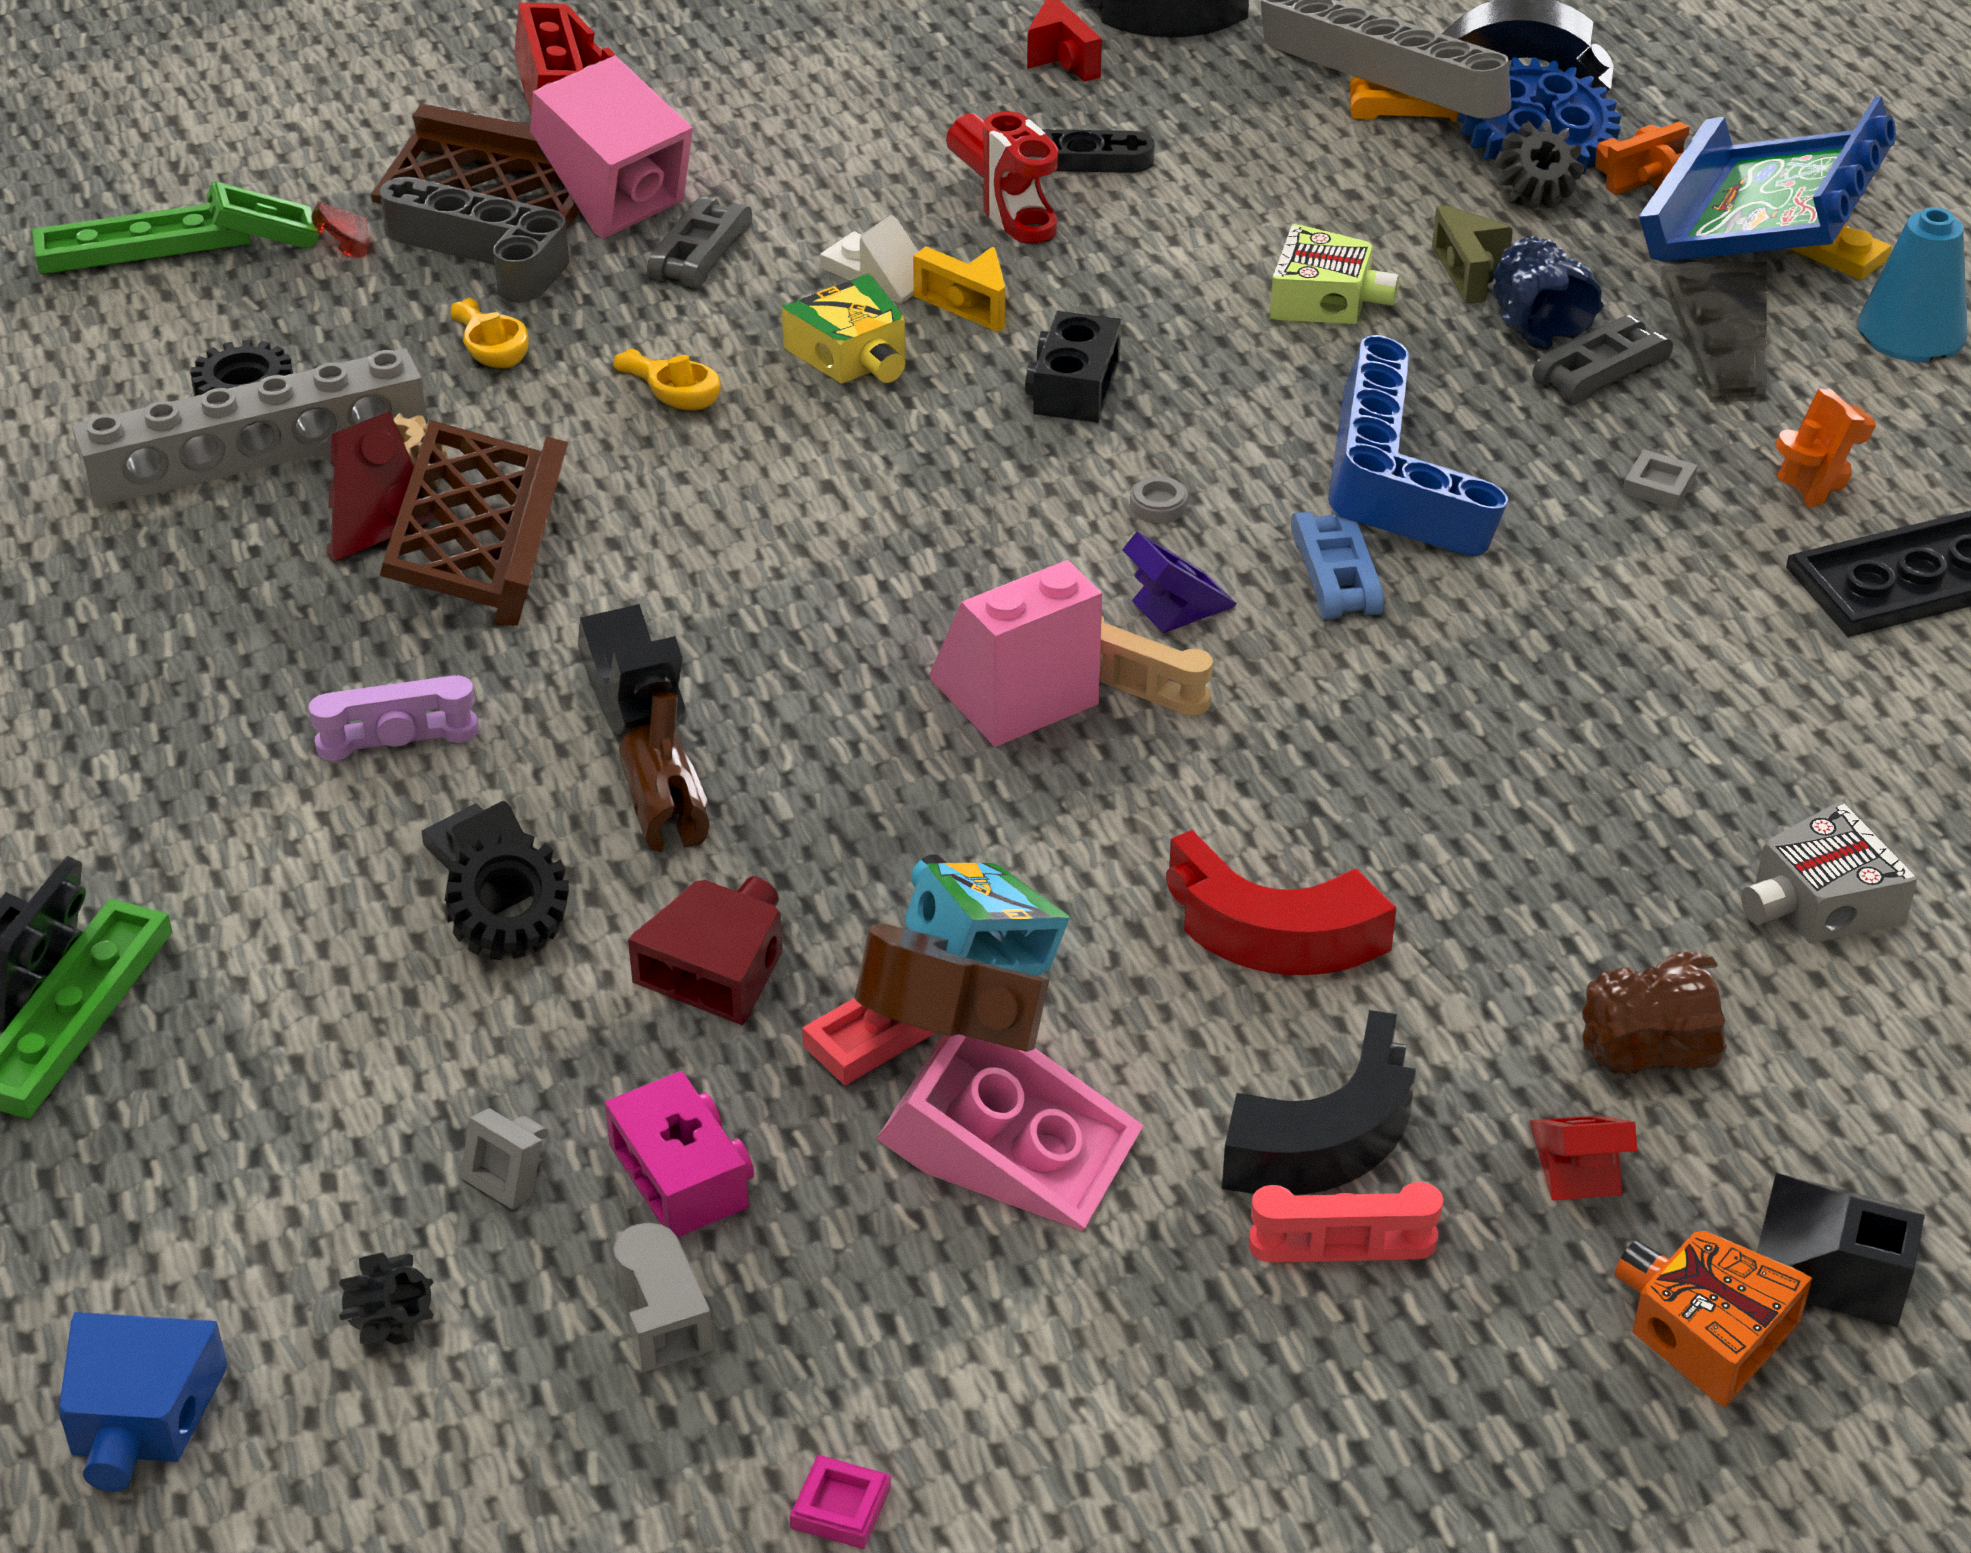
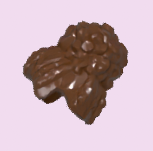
M1698 951L1677 952L1675 955L1667 956L1656 967L1645 969L1643 972L1633 971L1630 967H1622L1612 971H1605L1595 981H1590L1586 989L1587 1002L1582 1010V1018L1585 1022V1029L1582 1034L1584 1050L1591 1051L1600 1067L1606 1065L1611 1072H1620L1626 1075L1630 1073L1637 1074L1639 1070H1646L1647 1068L1690 1067L1693 1070H1697L1699 1068H1712L1722 1060L1727 1045L1724 1039L1725 1018L1721 1010L1719 989L1712 974L1704 970L1718 966L1713 956L1702 955Z

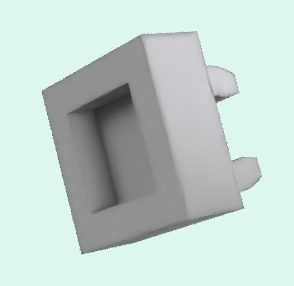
M490 1108L469 1118L460 1178L512 1210L518 1208L533 1195L537 1168L543 1162L539 1158L542 1139L547 1137L548 1129L527 1116H521L514 1121H510Z

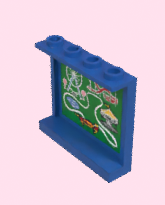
M1882 96L1874 97L1856 128L1850 131L1732 145L1725 117L1706 119L1639 216L1650 258L1665 262L1833 244L1896 140L1895 122L1891 115H1886Z

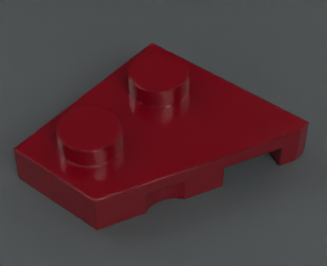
M390 411L338 431L331 436L330 462L334 468V478L329 485V508H332L331 543L327 544V556L332 562L387 540L392 536L414 465ZM431 513L414 519L420 525H423L436 518Z

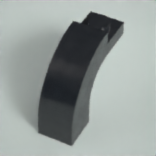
M1084 0L1092 7L1102 9L1101 23L1121 31L1153 37H1190L1217 32L1247 19L1249 0Z
M1493 0L1465 13L1442 33L1443 35L1502 53L1508 57L1509 61L1514 57H1535L1549 63L1557 61L1558 68L1563 72L1571 67L1577 68L1576 78L1582 79L1588 76L1594 78L1591 88L1606 87L1608 89L1607 92L1611 90L1614 65L1608 53L1601 46L1590 44L1593 21L1578 10L1554 0Z
M640 604L580 617L579 651L588 679L609 727L616 734L630 732L638 726L650 724L652 694L655 692H669L678 695L676 720H680L685 713L686 707L679 689L683 657L676 636L651 641Z
M1369 1010L1358 1067L1346 1084L1328 1095L1310 1100L1287 1101L1236 1093L1225 1142L1222 1189L1254 1194L1263 1186L1276 1185L1288 1189L1293 1195H1305L1342 1186L1368 1173L1380 1164L1394 1150L1408 1125L1416 1068L1404 1067L1407 1044L1394 1043L1397 1014Z

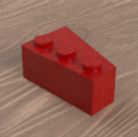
M518 2L514 56L530 116L533 91L581 71L589 65L597 64L616 55L610 48L600 49L594 42L595 33L567 4Z

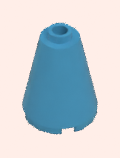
M1930 207L1908 218L1858 317L1857 329L1860 335L1863 333L1870 340L1869 345L1876 351L1896 359L1930 362L1931 357L1946 355V358L1954 356L1965 346L1968 329L1964 230L1962 223L1950 211L1943 208Z

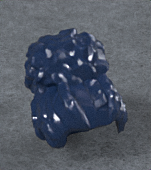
M1527 236L1513 242L1511 247L1504 250L1500 263L1494 270L1496 282L1493 286L1494 296L1498 299L1497 303L1504 309L1501 313L1502 320L1507 327L1514 328L1517 333H1520L1522 338L1527 341V344L1533 348L1539 347L1547 350L1553 344L1551 340L1553 336L1574 339L1592 326L1596 315L1604 307L1601 301V286L1594 279L1590 269L1583 263L1572 258H1566L1565 251L1562 248H1558L1556 242H1551L1550 239Z

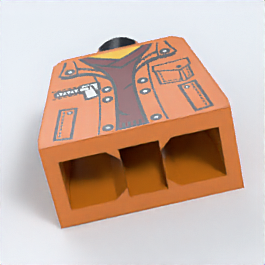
M1708 1231L1694 1232L1670 1259L1641 1241L1636 1240L1625 1250L1615 1270L1616 1279L1640 1293L1633 1333L1723 1407H1726L1801 1322L1812 1280L1810 1276Z

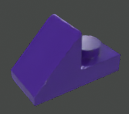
M1138 531L1122 549L1139 567L1134 576L1144 585L1132 602L1163 634L1233 608L1237 604L1205 571Z

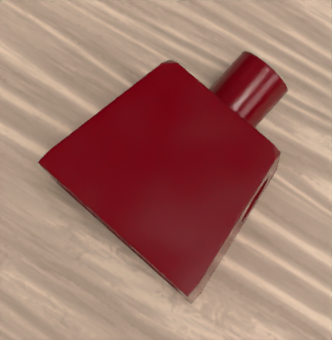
M756 876L747 878L737 891L707 880L693 882L628 938L632 983L743 1026L783 952L781 913L775 907L779 901L777 891L768 881Z

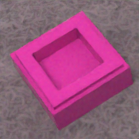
M817 1454L790 1514V1528L865 1549L891 1489V1475Z

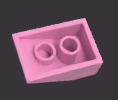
M958 1034L951 1037L943 1035L876 1139L923 1173L1083 1231L1144 1125L1036 1048L1025 1052Z

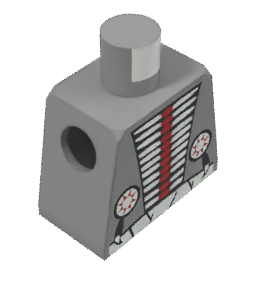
M1841 801L1770 838L1763 846L1756 883L1743 889L1741 901L1744 912L1752 923L1761 925L1784 916L1808 943L1906 923L1918 879Z

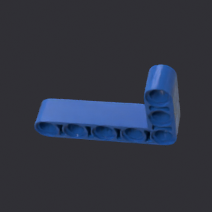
M1379 335L1364 337L1344 387L1328 495L1329 505L1341 516L1356 522L1470 556L1482 555L1488 550L1508 503L1507 495L1501 488L1486 480L1398 454L1409 354L1403 345L1388 337Z

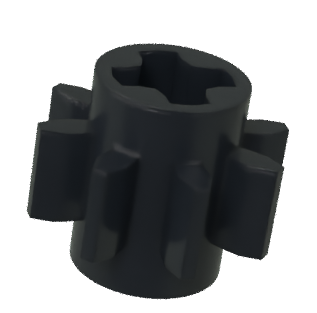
M381 1252L359 1258V1267L362 1275L340 1279L339 1285L344 1292L342 1296L343 1311L339 1317L340 1320H347L354 1328L361 1330V1344L367 1345L383 1342L384 1340L394 1345L411 1342L414 1340V1331L411 1323L433 1318L434 1313L429 1309L431 1303L430 1286L433 1284L432 1278H426L419 1270L412 1267L413 1255L408 1253L388 1259Z

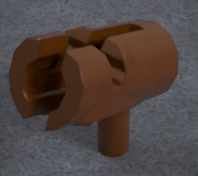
M655 692L652 694L650 724L638 726L626 734L619 746L620 760L628 781L630 796L641 830L650 850L663 852L665 843L661 827L664 821L672 817V815L679 814L677 829L684 848L702 844L707 838L710 826L706 813L707 797L694 766L684 752L679 735L675 732L678 695L669 692Z

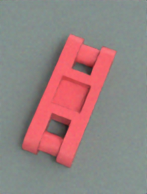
M1424 1182L1410 1183L1403 1187L1400 1193L1396 1194L1339 1193L1335 1195L1294 1196L1288 1189L1282 1186H1263L1254 1193L1252 1198L1251 1219L1254 1225L1250 1229L1248 1247L1257 1259L1272 1263L1427 1258L1437 1249L1439 1231L1436 1225L1441 1219L1443 1196L1435 1186Z

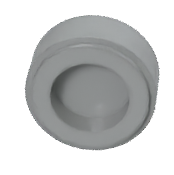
M1151 476L1138 481L1131 488L1130 509L1136 517L1143 521L1169 523L1178 520L1186 513L1188 502L1187 489L1173 478Z

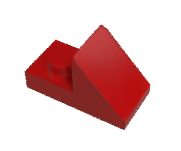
M1045 0L1028 29L1027 69L1060 61L1065 70L1071 69L1084 82L1101 78L1102 38L1061 0Z
M1602 1115L1530 1120L1531 1131L1552 1201L1622 1196L1619 1153L1637 1151L1635 1122Z

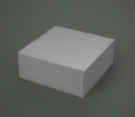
M1643 449L1624 480L1622 494L1677 510L1695 481L1698 465Z

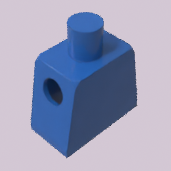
M74 1312L70 1325L59 1410L71 1455L88 1456L83 1470V1477L88 1484L102 1491H122L130 1484L137 1459L179 1461L226 1371L227 1361L217 1321Z

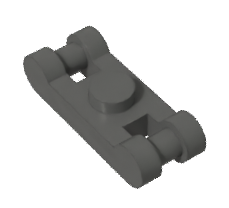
M700 196L651 253L647 265L649 279L659 282H665L668 278L679 280L683 287L698 290L706 281L709 270L737 236H743L751 226V207L736 203L726 207L719 205L717 199Z
M1625 315L1545 353L1536 362L1532 376L1536 382L1545 388L1553 385L1559 389L1560 397L1574 406L1590 398L1593 391L1646 365L1654 367L1668 360L1673 350V343L1658 332L1648 333L1643 322L1631 315Z

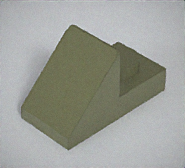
M1448 205L1436 206L1432 248L1465 304L1486 301L1488 283H1492L1494 280V270L1500 263L1504 250L1511 247L1512 227Z

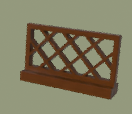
M420 103L412 115L415 131L370 194L372 202L381 204L380 188L387 181L401 177L426 180L425 177L451 169L454 174L453 177L436 183L473 191L472 186L496 178L500 186L480 193L520 202L517 196L542 188L546 196L528 201L526 204L554 209L560 212L565 217L566 230L580 211L567 189L557 192L553 190L551 184L560 182L561 179L530 132V125ZM421 151L441 155L418 164L416 162V158ZM472 161L487 164L465 173L459 167ZM515 171L532 174L512 182H508L505 175Z
M429 420L383 560L380 576L498 608L494 624L518 626L568 442L546 436L542 451ZM435 443L459 449L464 455L447 459L435 446ZM502 461L525 469L504 475L494 463ZM477 468L487 480L471 485L461 473ZM443 478L453 490L436 494L426 482ZM500 494L510 506L493 510L483 498ZM466 503L477 515L459 520L449 508ZM432 513L443 526L425 531L414 518ZM489 529L500 542L483 547L472 534ZM455 539L466 552L448 557L437 544ZM421 550L431 563L420 565L398 558L400 555ZM479 566L492 580V584L467 578L461 571Z

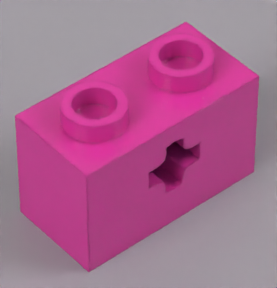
M682 1070L605 1101L609 1146L659 1223L671 1229L677 1238L749 1208L747 1181L754 1177V1168L749 1153L738 1138L730 1141L722 1129L721 1118L711 1096L707 1092L698 1094Z

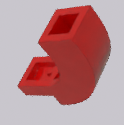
M1193 829L1171 838L1169 869L1166 872V882L1173 898L1179 904L1185 905L1184 931L1194 941L1217 956L1235 964L1268 973L1317 975L1353 968L1392 951L1397 907L1357 868L1309 888L1293 890L1274 889L1255 884L1238 875Z

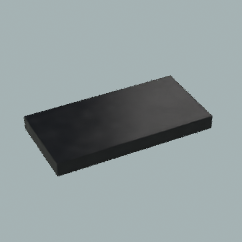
M1971 510L1788 555L1786 568L1847 637L1970 607Z

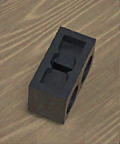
M1063 311L1056 312L1049 332L1041 331L1037 346V362H1030L1027 368L1025 394L1033 396V414L1099 423L1120 361L1121 319Z

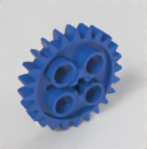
M1514 57L1509 67L1510 111L1494 118H1475L1458 112L1457 122L1463 123L1462 135L1472 136L1471 148L1486 147L1483 158L1488 160L1495 158L1500 151L1504 150L1502 142L1505 137L1512 132L1518 134L1522 124L1529 121L1538 130L1543 122L1550 119L1552 133L1558 135L1560 131L1569 128L1570 135L1566 140L1567 145H1582V152L1576 161L1584 165L1583 174H1585L1587 165L1596 167V147L1598 143L1611 138L1618 139L1621 129L1619 126L1621 113L1615 112L1616 100L1605 99L1608 90L1606 87L1591 88L1594 79L1592 76L1582 79L1575 77L1577 68L1571 67L1562 72L1558 70L1557 61H1552L1548 67H1542L1535 57H1532L1530 65H1523L1518 58ZM1538 162L1536 167L1540 169L1543 164Z

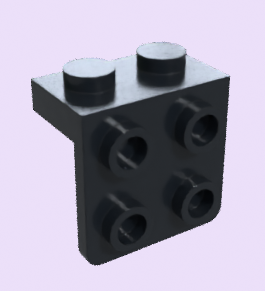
M70 856L63 859L29 902L7 892L0 898L1 1032H4L82 934V931L77 929L78 913L86 895V889L80 886L82 862Z

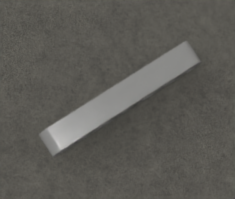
M1260 0L1264 39L1274 49L1471 117L1494 118L1506 114L1511 109L1509 59L1502 53L1338 0Z

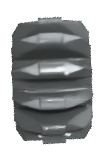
M1550 119L1543 122L1538 130L1528 121L1522 124L1518 134L1512 132L1505 137L1502 142L1504 150L1500 151L1496 156L1495 166L1503 170L1497 178V185H1512L1513 187L1509 195L1510 202L1518 200L1522 195L1527 197L1529 209H1536L1541 200L1549 208H1553L1560 202L1561 196L1567 198L1573 194L1577 188L1575 180H1578L1583 174L1584 165L1576 161L1582 152V145H1567L1566 143L1570 135L1569 128L1560 131L1556 135L1552 133ZM1538 162L1543 164L1540 169L1536 167Z

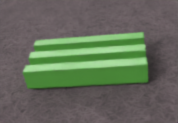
M220 182L211 183L206 198L207 202L211 203L209 209L210 213L214 214L212 218L214 225L301 248L314 247L316 245L319 232L310 206Z

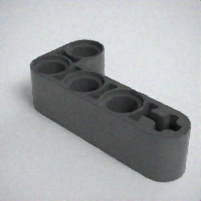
M411 177L389 180L380 188L385 232L391 240L495 265L498 294L507 301L521 303L537 299L559 277L570 262L565 217L558 211Z

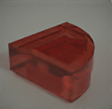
M317 201L311 215L312 222L317 231L322 234L326 230L335 239L340 241L341 243L338 248L343 253L356 258L365 257L370 246L367 218Z

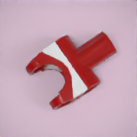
M996 112L987 116L984 120L975 113H968L958 117L947 132V147L983 178V211L1018 242L1030 244L1052 239L1057 233V216L1043 194L1039 177L1047 176L1058 168V148L1055 143L1035 123L1017 112ZM1028 224H1039V225H1043V226H1039V227H1029V226H1025V225H1028Z

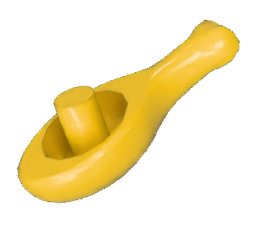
M470 297L465 298L462 302L452 304L450 315L453 320L464 323L467 326L463 334L464 346L470 356L477 362L491 368L506 369L517 365L523 359L528 350L529 336L527 328L521 321L509 316L500 315L498 312L482 313L480 312L478 302Z
M629 348L614 357L613 366L618 372L633 374L647 381L653 395L669 407L689 411L702 410L711 406L720 394L721 380L719 375L706 365L690 361L688 355L675 356L669 360H652L642 356L638 350Z

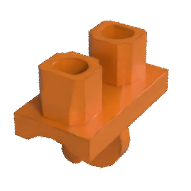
M1680 121L1661 128L1651 124L1638 129L1633 138L1621 142L1613 138L1599 142L1596 147L1595 168L1597 171L1607 175L1606 189L1614 195L1649 183L1658 189L1684 152L1683 147L1689 135L1690 126Z
M1818 389L1799 430H1783L1775 442L1776 449L1785 456L1776 477L1782 482L1798 488L1803 494V502L1809 508L1825 503L1831 490H1841L1846 487L1852 475L1851 463L1846 458L1853 444H1862L1869 441L1876 427L1875 420L1859 406L1847 404L1833 390Z

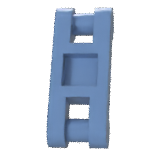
M1332 510L1331 515L1314 517L1311 511L1293 513L1291 517V533L1296 547L1300 549L1317 596V606L1322 620L1341 619L1342 613L1362 611L1364 617L1381 615L1384 606L1382 586L1358 523L1341 516L1334 510ZM1355 585V588L1340 589V586Z

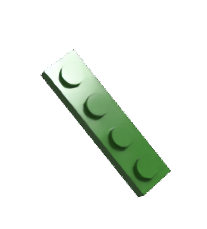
M211 203L32 229L39 275L251 244L250 234L214 225L212 220L214 214H211L209 209Z
M109 898L1 1034V1112L30 1120L173 932L168 913Z

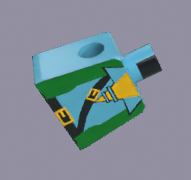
M931 854L922 858L915 865L911 873V883L915 890L905 915L906 926L910 930L948 939L946 952L967 959L1030 975H1040L1050 970L1070 919L1065 912L1004 868L993 863H947L939 855Z

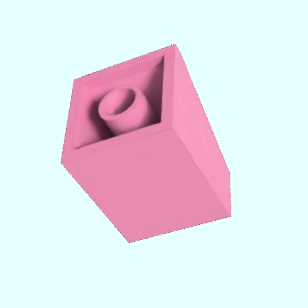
M616 55L597 64L589 65L581 71L533 91L530 132L594 234L604 239L684 200L693 127Z
M1066 560L962 601L931 669L930 680L994 747L1098 705L1102 592L1071 562Z

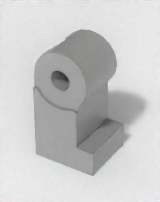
M656 1223L636 1224L624 1230L617 1237L614 1245L619 1294L627 1303L638 1308V1310L629 1312L633 1351L642 1373L714 1350L711 1311L677 1236L671 1229Z

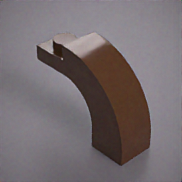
M888 924L874 925L869 928L855 992V999L858 1003L888 1018L951 1037L960 1034L1025 1052L1035 1049L1049 979L946 952L948 939Z

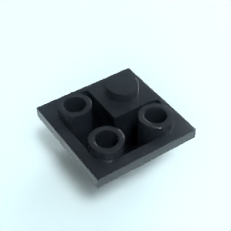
M1776 1173L1757 1253L1801 1271L1812 1278L1806 1300L1807 1304L1898 1328L1915 1270L1925 1214L1922 1210Z

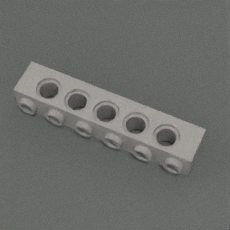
M407 348L395 351L382 350L369 357L342 363H325L315 369L286 376H268L259 382L229 389L216 388L202 395L172 402L159 401L145 408L115 415L102 414L91 418L89 421L71 425L82 474L95 508L331 452L332 434L388 411L391 412L393 418L401 412L404 418L410 419L419 415L424 417L426 423L428 421L422 378Z

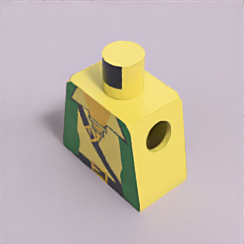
M869 273L781 306L784 348L841 384L868 373H872L884 383H890L902 374L906 358L905 321L902 313Z

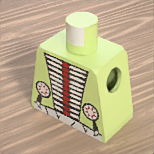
M1292 224L1272 278L1270 319L1357 324L1364 302L1395 305L1400 275L1371 270L1373 246L1368 241Z

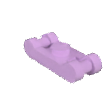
M459 675L319 695L309 703L312 726L319 730L314 741L316 752L324 760L337 761L346 758L353 750L385 745L397 747L413 741L441 737L454 743L469 741L478 734L479 730L478 718L470 710L475 702L473 684L467 677ZM438 708H439L440 710H442V711L430 712V713H426V711H425V710L438 709ZM362 719L363 721L360 723L347 724L348 721Z

